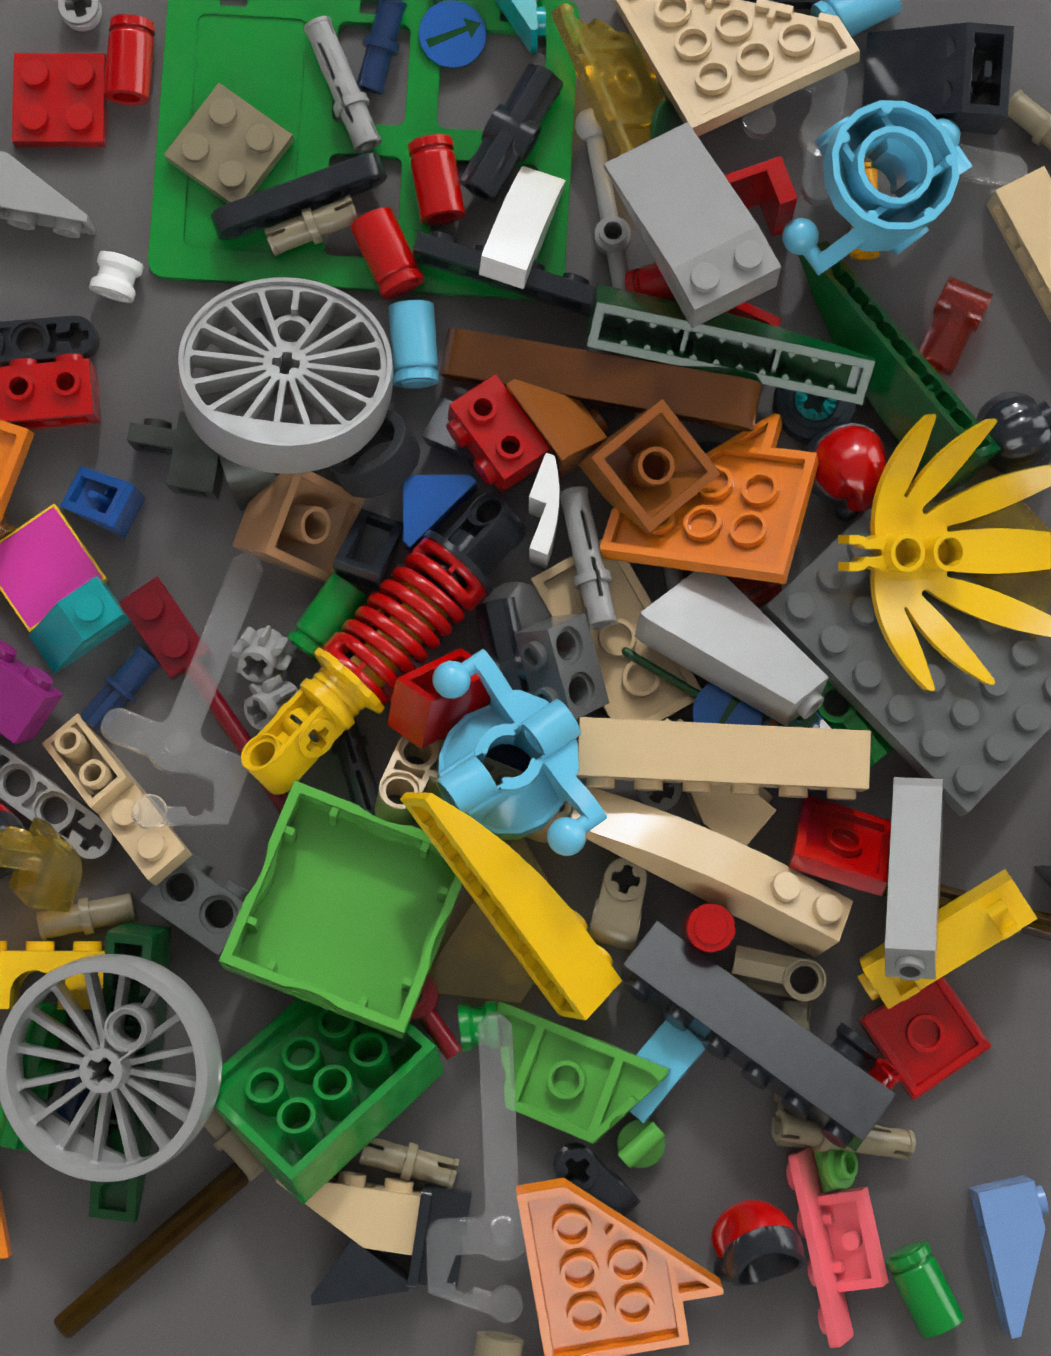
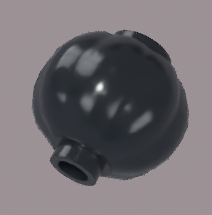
M1006 392L994 396L982 406L976 419L978 422L985 419H997V423L989 432V435L1001 448L987 464L1002 475L1049 464L1051 460V408L1045 401L1037 404L1027 394Z

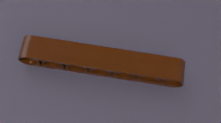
M458 328L448 329L439 374L451 380L477 385L496 374L506 388L508 382L517 379L578 399L584 404L635 413H643L663 399L680 421L751 432L754 429L762 389L760 382L747 378Z

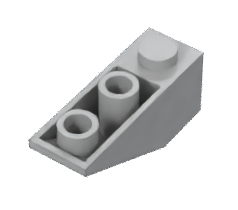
M0 151L1 219L8 220L7 223L11 226L24 230H34L36 225L53 228L54 233L69 238H80L81 233L95 235L96 228L86 213L10 154Z

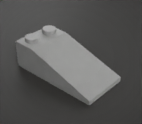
M688 122L604 163L606 173L691 328L777 286L781 270L779 261L759 225Z

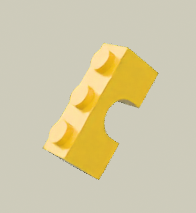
M0 941V1009L13 1008L20 998L22 983L28 975L35 971L47 974L55 968L74 960L105 954V951H102V941H73V951L54 950L55 941H26L25 950H7V941ZM98 972L101 989H103L104 972ZM78 974L68 978L65 981V985L80 1007L92 1010L84 975ZM58 1000L57 1009H65Z

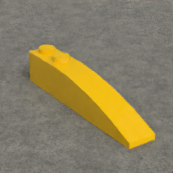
M406 792L400 798L402 803L557 1014L562 1017L587 1020L622 982V979L612 967L613 960L609 953L597 945L586 931L588 925L584 918L572 910L549 883L517 852L475 819L433 793Z

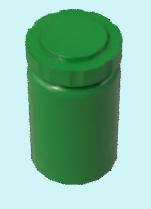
M332 573L296 623V630H291L287 638L294 647L318 662L313 652L318 647L322 648L336 632H343V624L349 619L355 620L356 610L360 606H366L369 597L342 577Z
M926 1240L905 1245L894 1251L884 1260L888 1271L892 1272V1279L923 1339L943 1334L959 1325L965 1318L937 1259L930 1254L932 1249Z

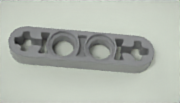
M0 743V764H3L5 756L10 760L0 768V798L83 858L101 859L112 852L116 844V837L96 812ZM23 770L30 777V788L22 796H12L7 791L6 779L13 771ZM54 797L62 798L68 806L66 819L58 824L49 823L43 814L45 803ZM80 811L85 814V817L80 819L78 823L90 830H96L99 826L102 828L99 837L104 841V844L101 848L92 846L87 850L84 847L87 842L86 837L76 830L71 831L69 838L64 834L66 830L75 824Z

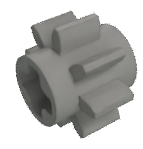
M269 625L257 631L250 626L247 627L231 651V655L239 658L236 672L241 673L253 683L264 682L267 679L281 675L284 670H287L293 659V655L284 652L289 639L283 637L278 631L271 629Z
M281 675L267 679L264 682L251 683L249 688L253 696L244 700V713L248 722L254 728L262 730L276 715L279 708L297 693V687L291 682L283 681ZM292 715L290 718H291L294 722H296L295 718H294L293 715Z

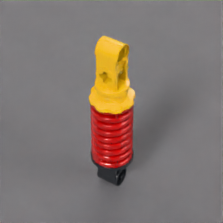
M489 491L475 498L464 514L443 536L432 530H427L422 536L423 540L413 549V553H410L405 558V567H396L391 574L392 580H384L379 586L380 593H372L367 599V606H360L356 610L355 620H347L342 626L343 632H336L322 648L318 647L313 652L321 665V668L318 670L319 672L315 673L312 679H304L299 685L301 688L279 708L276 715L255 737L248 741L241 753L242 765L270 793L280 795L290 791L294 780L299 782L300 778L318 758L331 748L334 741L345 729L349 730L355 724L354 717L360 713V710L366 707L380 714L385 709L384 705L391 698L396 678H398L395 673L399 670L404 675L416 669L414 663L409 659L410 657L417 663H424L428 658V653L422 647V644L430 650L437 649L440 645V639L434 631L442 637L449 636L453 628L448 620L454 624H459L463 621L465 617L464 612L453 600L465 610L470 611L484 597H489L493 592V587L486 577L512 549L520 544L525 535V525L500 492ZM292 715L301 721L299 725L290 718ZM309 733H312L315 737H317L319 739L318 742H314L308 736Z

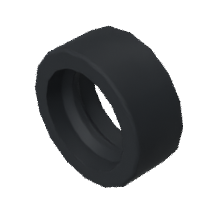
M388 410L378 432L361 450L329 468L343 489L353 497L366 499L378 497L398 488L411 476L418 465L421 450L416 437L404 418L395 411ZM392 441L387 450L378 458L366 464L354 466L358 459L370 448L380 443Z

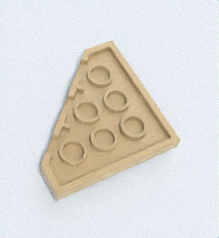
M613 0L615 8L684 124L688 122L698 137L860 62V50L838 16L821 12L819 17L794 12V6L769 0H757L756 3L744 0Z

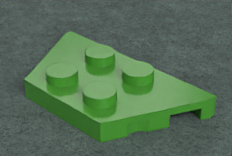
M506 1001L498 1002L497 1016H500L503 1044L500 1046L501 1065L505 1069V1081L503 1083L505 1107L592 1144L597 1143L670 1074L671 1068Z

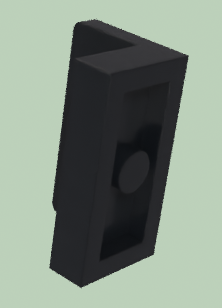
M432 1184L424 1185L407 1288L417 1289L418 1284L452 1290L457 1289L472 1191L456 1188L450 1190L447 1187Z

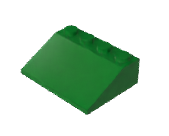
M297 998L222 1065L221 1084L214 1110L266 1169L301 1204H304L444 1073V1069L436 1045L410 1022L403 1039Z

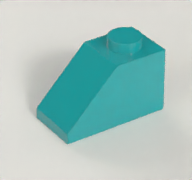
M95 576L57 602L28 636L53 673L57 674L132 621L119 604L118 599L107 583L98 576Z

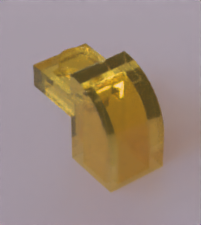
M36 817L32 821L29 832L13 826L6 827L5 831L0 830V867L14 869L8 884L11 890L27 907L69 912L82 878L81 859L73 846L51 824Z

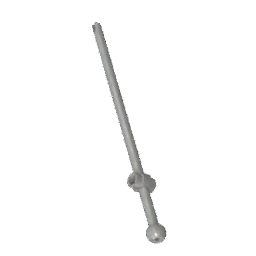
M589 108L582 110L577 115L575 131L587 143L600 215V222L595 228L594 242L597 249L602 254L607 255L612 287L626 290L625 274L628 271L625 251L631 242V229L624 219L618 217L613 184L604 169V163L608 162L604 138H606L611 129V121L607 113L601 108ZM610 233H615L620 237L617 239H609L606 237V235ZM625 355L627 358L644 360L643 358ZM663 567L668 592L684 580L683 570Z

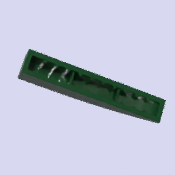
M827 241L817 243L821 251L831 246ZM798 255L815 302L835 345L875 359L865 395L883 422L894 434V440L897 445L924 415L936 414L932 432L919 463L923 469L948 443L978 424V420L843 260H840L818 276L805 256ZM989 433L958 472L940 490L943 494L966 485L1001 450Z
M599 284L596 287L587 325V347L691 369L758 381L761 384L860 405L863 404L875 364V359L870 356L729 313H722L691 328L677 301Z
M126 922L106 932L105 954H124L141 957L169 970L172 927ZM104 972L102 993L107 1015L109 1016L114 1011L119 975ZM131 979L128 1004L133 1002L143 1003L151 988ZM159 996L151 1008L156 1014L158 1027L166 1022L167 1002L161 996ZM126 1014L124 1031L134 1039L139 1038L141 1025L136 1017ZM164 1033L136 1052L135 1055L163 1050ZM105 1059L103 1060L107 1064L105 1073L111 1076L113 1074L109 1071L111 1061ZM162 1059L138 1065L161 1069ZM143 1078L159 1089L160 1081ZM140 1093L148 1107L155 1115L157 1104L145 1095H143L142 1093ZM101 1095L95 1104L94 1137ZM128 1102L139 1155L141 1157L149 1156L152 1136ZM112 1103L106 1145L125 1155L115 1108ZM146 1174L122 1181H91L89 1217L135 1223L139 1216Z

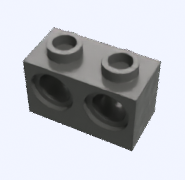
M586 613L552 616L514 633L532 695L545 699L549 703L555 699L560 700L570 710L575 719L610 703Z
M192 853L190 858L157 886L152 884L140 902L217 955H221L249 891L231 879H228L225 885L209 875L213 867ZM185 873L193 880L194 891L187 900L180 901L174 897L171 886L173 880L178 875ZM220 900L228 902L233 909V919L224 928L215 926L210 919L212 906Z

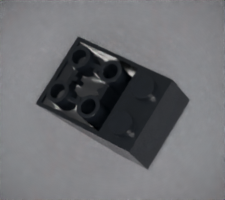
M965 22L869 32L866 45L862 107L879 100L906 101L929 111L936 119H951L958 125L960 132L997 135L1008 117L1014 26Z

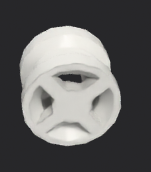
M100 251L97 258L99 271L96 276L91 278L89 289L115 301L132 303L136 295L133 285L135 279L142 275L143 264L119 253Z

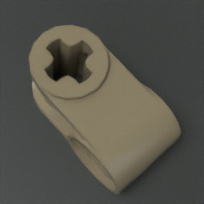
M622 857L612 860L605 869L599 898L595 901L588 933L596 943L634 951L643 909L641 907L647 884V874L644 868ZM624 865L632 866L631 873L638 877L637 885H629L626 892L619 891L618 882L611 880L613 871L621 872Z

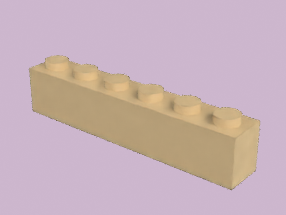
M592 717L579 718L581 735L578 736L579 771L576 777L586 779V787L613 789L615 788V780L634 781L635 790L663 791V783H682V792L711 793V785L731 786L730 794L759 795L760 787L779 788L778 796L791 798H807L808 789L827 790V799L856 800V792H863L869 789L871 731Z

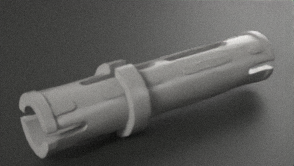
M327 16L316 17L308 21L304 25L303 30L309 39L335 101L333 105L336 117L342 118L355 153L371 151L382 143V139L367 108L370 101L365 92H360L347 57L333 28L331 18H327Z
M584 486L571 487L560 492L559 500L561 501L568 539L577 576L574 577L575 589L581 590L589 628L602 629L618 622L608 585L612 582L611 572L604 567L598 534L588 497V488Z

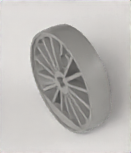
M288 277L259 279L237 285L220 293L207 302L191 319L182 336L178 352V391L183 411L190 426L199 438L219 455L241 466L263 472L279 474L311 472L346 460L361 450L378 432L386 417L392 396V353L388 338L378 320L364 305L345 292L307 279ZM285 315V316L279 317V318L276 319L275 321H274V319H273V316ZM303 317L313 319V321H312L311 324H310V323H309L306 319H304ZM263 318L270 342L249 320ZM326 324L337 328L314 342ZM235 327L250 343L225 331ZM287 338H295V339H298V341H297V342H287V341H284V339H287ZM350 339L359 344L358 346L334 350ZM211 343L232 354L208 352L204 350ZM371 360L375 370L342 366ZM195 368L230 371L192 378ZM339 384L373 387L376 390L374 395L368 398ZM237 388L211 405H206L199 396ZM257 396L243 417L228 414ZM323 396L360 413L352 420L347 421ZM304 398L329 424H310L302 399ZM270 401L276 403L274 421L258 419ZM293 404L299 424L282 422L284 405Z
M100 954L80 958L55 968L41 977L23 993L11 1009L0 1034V1102L11 1127L23 1144L40 1160L52 1168L75 1178L96 1182H114L135 1178L160 1168L183 1152L198 1136L208 1121L218 1097L222 1076V1057L217 1031L209 1012L198 995L179 976L167 968L141 957L124 954ZM98 972L119 975L114 1011L109 1016L107 1015ZM83 974L85 977L96 1029L65 985V981L74 975ZM131 979L151 988L143 1003L133 1002L128 1004ZM51 991L54 992L84 1038L40 1009V1004ZM159 996H161L176 1014L158 1027L156 1014L151 1008ZM126 1014L133 1015L140 1022L141 1034L138 1039L131 1038L124 1031ZM31 1020L81 1053L27 1043L25 1038ZM180 1020L182 1021L191 1044L135 1055L136 1052ZM194 1052L196 1076L138 1064ZM23 1054L78 1064L80 1067L26 1079L23 1071ZM105 1059L111 1061L109 1071L113 1073L111 1076L105 1073L107 1069V1064L103 1061ZM80 1077L82 1083L50 1106L29 1089L30 1087ZM143 1078L195 1088L190 1109ZM88 1088L91 1091L71 1123L56 1112L57 1109ZM140 1093L184 1122L172 1140ZM101 1095L95 1137L93 1138L80 1130ZM128 1102L158 1145V1152L146 1157L139 1155ZM112 1103L114 1104L125 1155L106 1145Z

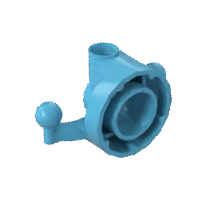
M879 100L857 109L850 117L847 116L833 125L814 142L824 157V186L835 209L854 228L827 249L821 251L817 246L819 239L817 226L810 219L796 218L789 221L784 227L782 241L785 248L792 254L804 255L818 276L855 249L862 251L891 250L895 256L930 231L927 225L934 221L951 202L959 176L973 166L958 145L961 136L958 125L951 119H936L929 111L906 101ZM865 157L871 159L873 162L871 166L880 170L886 175L890 183L891 195L895 193L897 197H890L879 192L870 183L865 173Z
M484 649L462 663L451 660L441 663L435 669L432 676V684L436 692L441 696L451 699L462 696L469 689L471 676L477 674L491 697L490 705L465 715L447 734L437 763L438 779L436 780V785L442 799L475 819L501 840H519L542 830L559 813L563 803L567 801L581 816L577 819L564 817L555 820L548 829L547 841L550 848L559 855L572 856L578 853L584 847L586 833L605 821L607 815L589 790L576 777L579 771L578 743L576 738L581 735V730L570 710L558 699L549 703L545 699L524 691L512 690L498 666ZM500 744H510L521 748L531 758L528 768L516 777L502 778L500 785L496 786L491 775L483 765L487 752Z

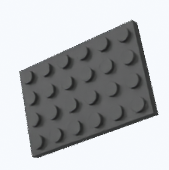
M872 508L868 509L842 535L870 536ZM837 538L773 598L761 612L829 677L828 681L922 778L943 779V800L960 817H963L1051 728V655L1029 633L1011 630L974 618L941 602L923 590L922 596L956 630L995 680L994 685L983 684L961 671L936 651L911 622L935 686L934 691L923 690L898 662L881 632L871 597V570L865 568L861 571H838V562H850L855 556H870L871 550L854 549L851 544H838ZM947 572V576L950 578L982 586L970 573Z

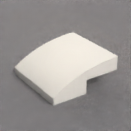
M548 453L544 456L529 495V514L541 518L529 548V563L547 569L553 551L559 511L558 469L555 456Z

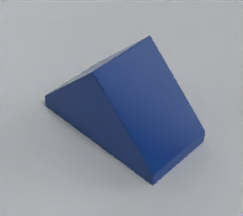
M80 466L60 507L125 539L145 497L134 485L127 481Z
M411 475L403 482V542L405 548L410 553H413V549L423 540L422 536L427 530L436 532L477 491L476 480L470 475Z

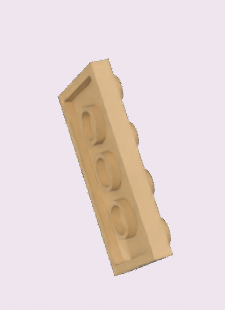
M573 555L531 578L532 585L551 617L586 613L581 590L575 589L574 577L577 576ZM603 558L605 569L611 572L612 582L608 585L618 622L610 627L590 629L610 702L602 708L608 718L662 721L693 704L696 699L623 656L622 648L627 647L699 691L702 689L690 670L641 643L634 636L640 612L651 605L652 602L629 562Z

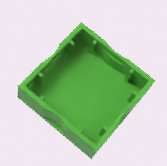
M294 780L268 842V850L262 872L251 891L245 897L219 962L222 968L403 1039L463 884L423 830L410 825L395 824L382 820L357 804Z

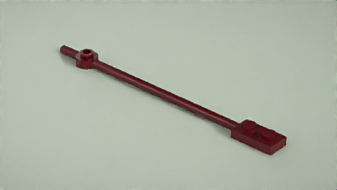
M156 576L119 601V604L167 675L174 680L185 673L241 756L244 746L251 740V737L200 663L210 656L211 652L162 580ZM258 781L279 814H281L289 793L272 794ZM427 976L422 989V999L416 1004L411 1019L420 1020L448 1061L463 1049L435 1009L439 1000V991L435 981L430 976Z

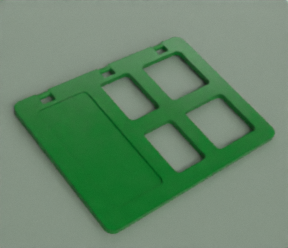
M168 0L148 249V265L153 274L159 279L169 281L239 285L266 278H300L320 282L344 291L380 293V286L375 283L364 257L328 255L324 251L325 236H323L324 241L315 245L311 241L280 253L276 257L271 250L264 229L233 240H220L212 223L211 214L214 210L227 203L169 163L164 153L217 84L220 83L291 133L294 138L292 145L255 193L329 167L331 161L336 157L354 158L366 153H378L381 159L399 161L402 165L398 223L413 253V246L418 231L430 235L431 226L424 225L420 221L410 163L411 157H409L407 147L408 143L426 135H449L453 138V151L456 163L469 164L482 143L481 139L484 131L442 128L437 123L441 67L427 58L421 49L418 36L421 19L428 9L435 5L433 0H401L407 4V8L404 11L400 29H406L410 32L405 120L400 125L374 124L378 134L381 136L382 143L375 149L365 153H355L344 123L338 122L333 118L334 99L303 27L308 21L316 17H330L339 40V32L344 26L372 27L375 14L361 13L362 1L378 2L377 0H247V7L222 6V0ZM455 0L467 3L477 10L484 21L487 34L517 35L509 22L500 21L501 9L495 0ZM536 0V6L545 7L546 35H539L546 42L545 68L554 72L563 81V88L541 124V133L527 159L523 163L518 162L516 167L525 166L566 180L537 260H534L542 264L546 272L563 276L566 261L580 14L577 6L570 0ZM417 263L418 269L421 270L425 280L420 286L408 293L414 295L536 301Z

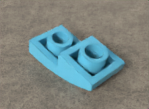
M667 1020L637 1053L641 1057L671 1068L669 1076L630 1111L642 1123L652 1116L674 1086L684 1078L706 1050L701 1043L703 1039L688 1028L686 1031L675 1028Z

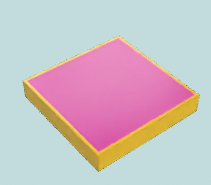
M55 503L0 540V590L30 633L57 602L93 577L98 576L105 583L109 581Z

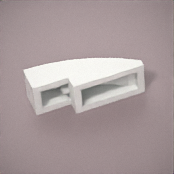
M525 166L521 167L503 202L481 255L479 275L524 289L534 260H537L566 180Z

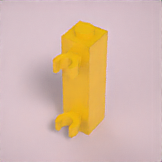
M1004 869L939 909L935 979L921 978L910 981L899 977H887L885 975V942L859 958L864 973L860 974L858 979L872 1001L881 997L886 1007L890 1009L901 1001H906L919 993L921 989L1000 941L1006 940L1018 933L1023 927L1038 918L1011 876Z

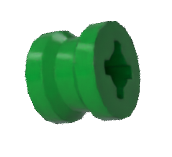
M496 1000L486 1001L482 1007H471L468 1003L458 1004L462 1052L472 1051L476 1045L485 1044L491 1049L500 1048Z

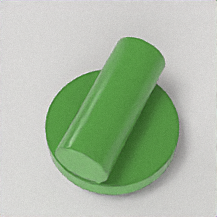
M639 1119L632 1120L625 1124L618 1134V1156L630 1169L632 1167H650L663 1155L665 1149L664 1137L666 1135L654 1122L647 1120L642 1123Z
M829 1149L826 1152L813 1150L822 1192L847 1189L853 1184L858 1172V1160L854 1152L839 1149Z

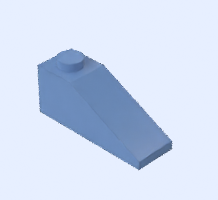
M1025 1175L968 1187L1001 1330L1011 1339L1021 1337L1046 1230L1043 1215L1049 1213L1047 1198L1042 1186H1035V1181Z

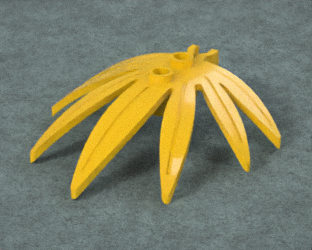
M926 414L904 436L882 472L873 499L870 521L871 535L867 537L860 535H838V544H851L854 549H870L871 555L855 556L850 562H838V571H861L865 568L871 570V597L881 632L898 662L923 690L934 691L935 686L911 622L929 644L950 663L979 682L994 685L995 680L949 622L922 596V591L924 590L941 602L982 621L1015 631L1051 637L1050 615L997 591L947 576L948 571L1001 574L1051 569V532L1008 528L947 531L948 526L990 514L1050 487L1051 464L1011 472L978 483L956 493L923 513V507L951 480L997 423L995 418L985 419L960 434L941 449L911 483L936 420V414Z

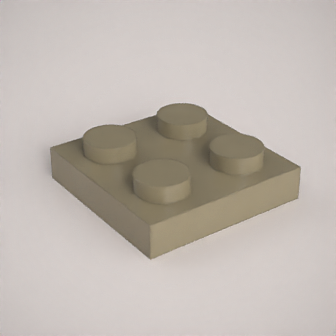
M218 83L164 153V156L169 163L228 204L254 194L292 145L294 138L291 133Z

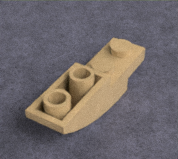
M77 713L42 743L88 806L101 817L147 880L153 885L157 886L192 856V853L174 832V827L98 734L83 721L80 714Z

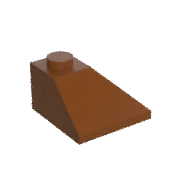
M513 379L506 384L507 390L551 448L550 454L555 456L558 476L560 478L579 466L578 462L607 439L604 433L608 430V426L594 407L587 410L578 399L517 379Z
M663 399L612 434L577 463L602 496L646 533L652 532L721 474Z

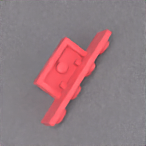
M812 1146L802 1147L789 1154L786 1175L790 1188L796 1192L799 1206L797 1226L802 1238L806 1239L810 1258L807 1263L809 1280L817 1288L820 1302L818 1309L819 1326L822 1333L827 1335L830 1348H839L854 1336L845 1292L884 1287L889 1283L868 1186L823 1193Z

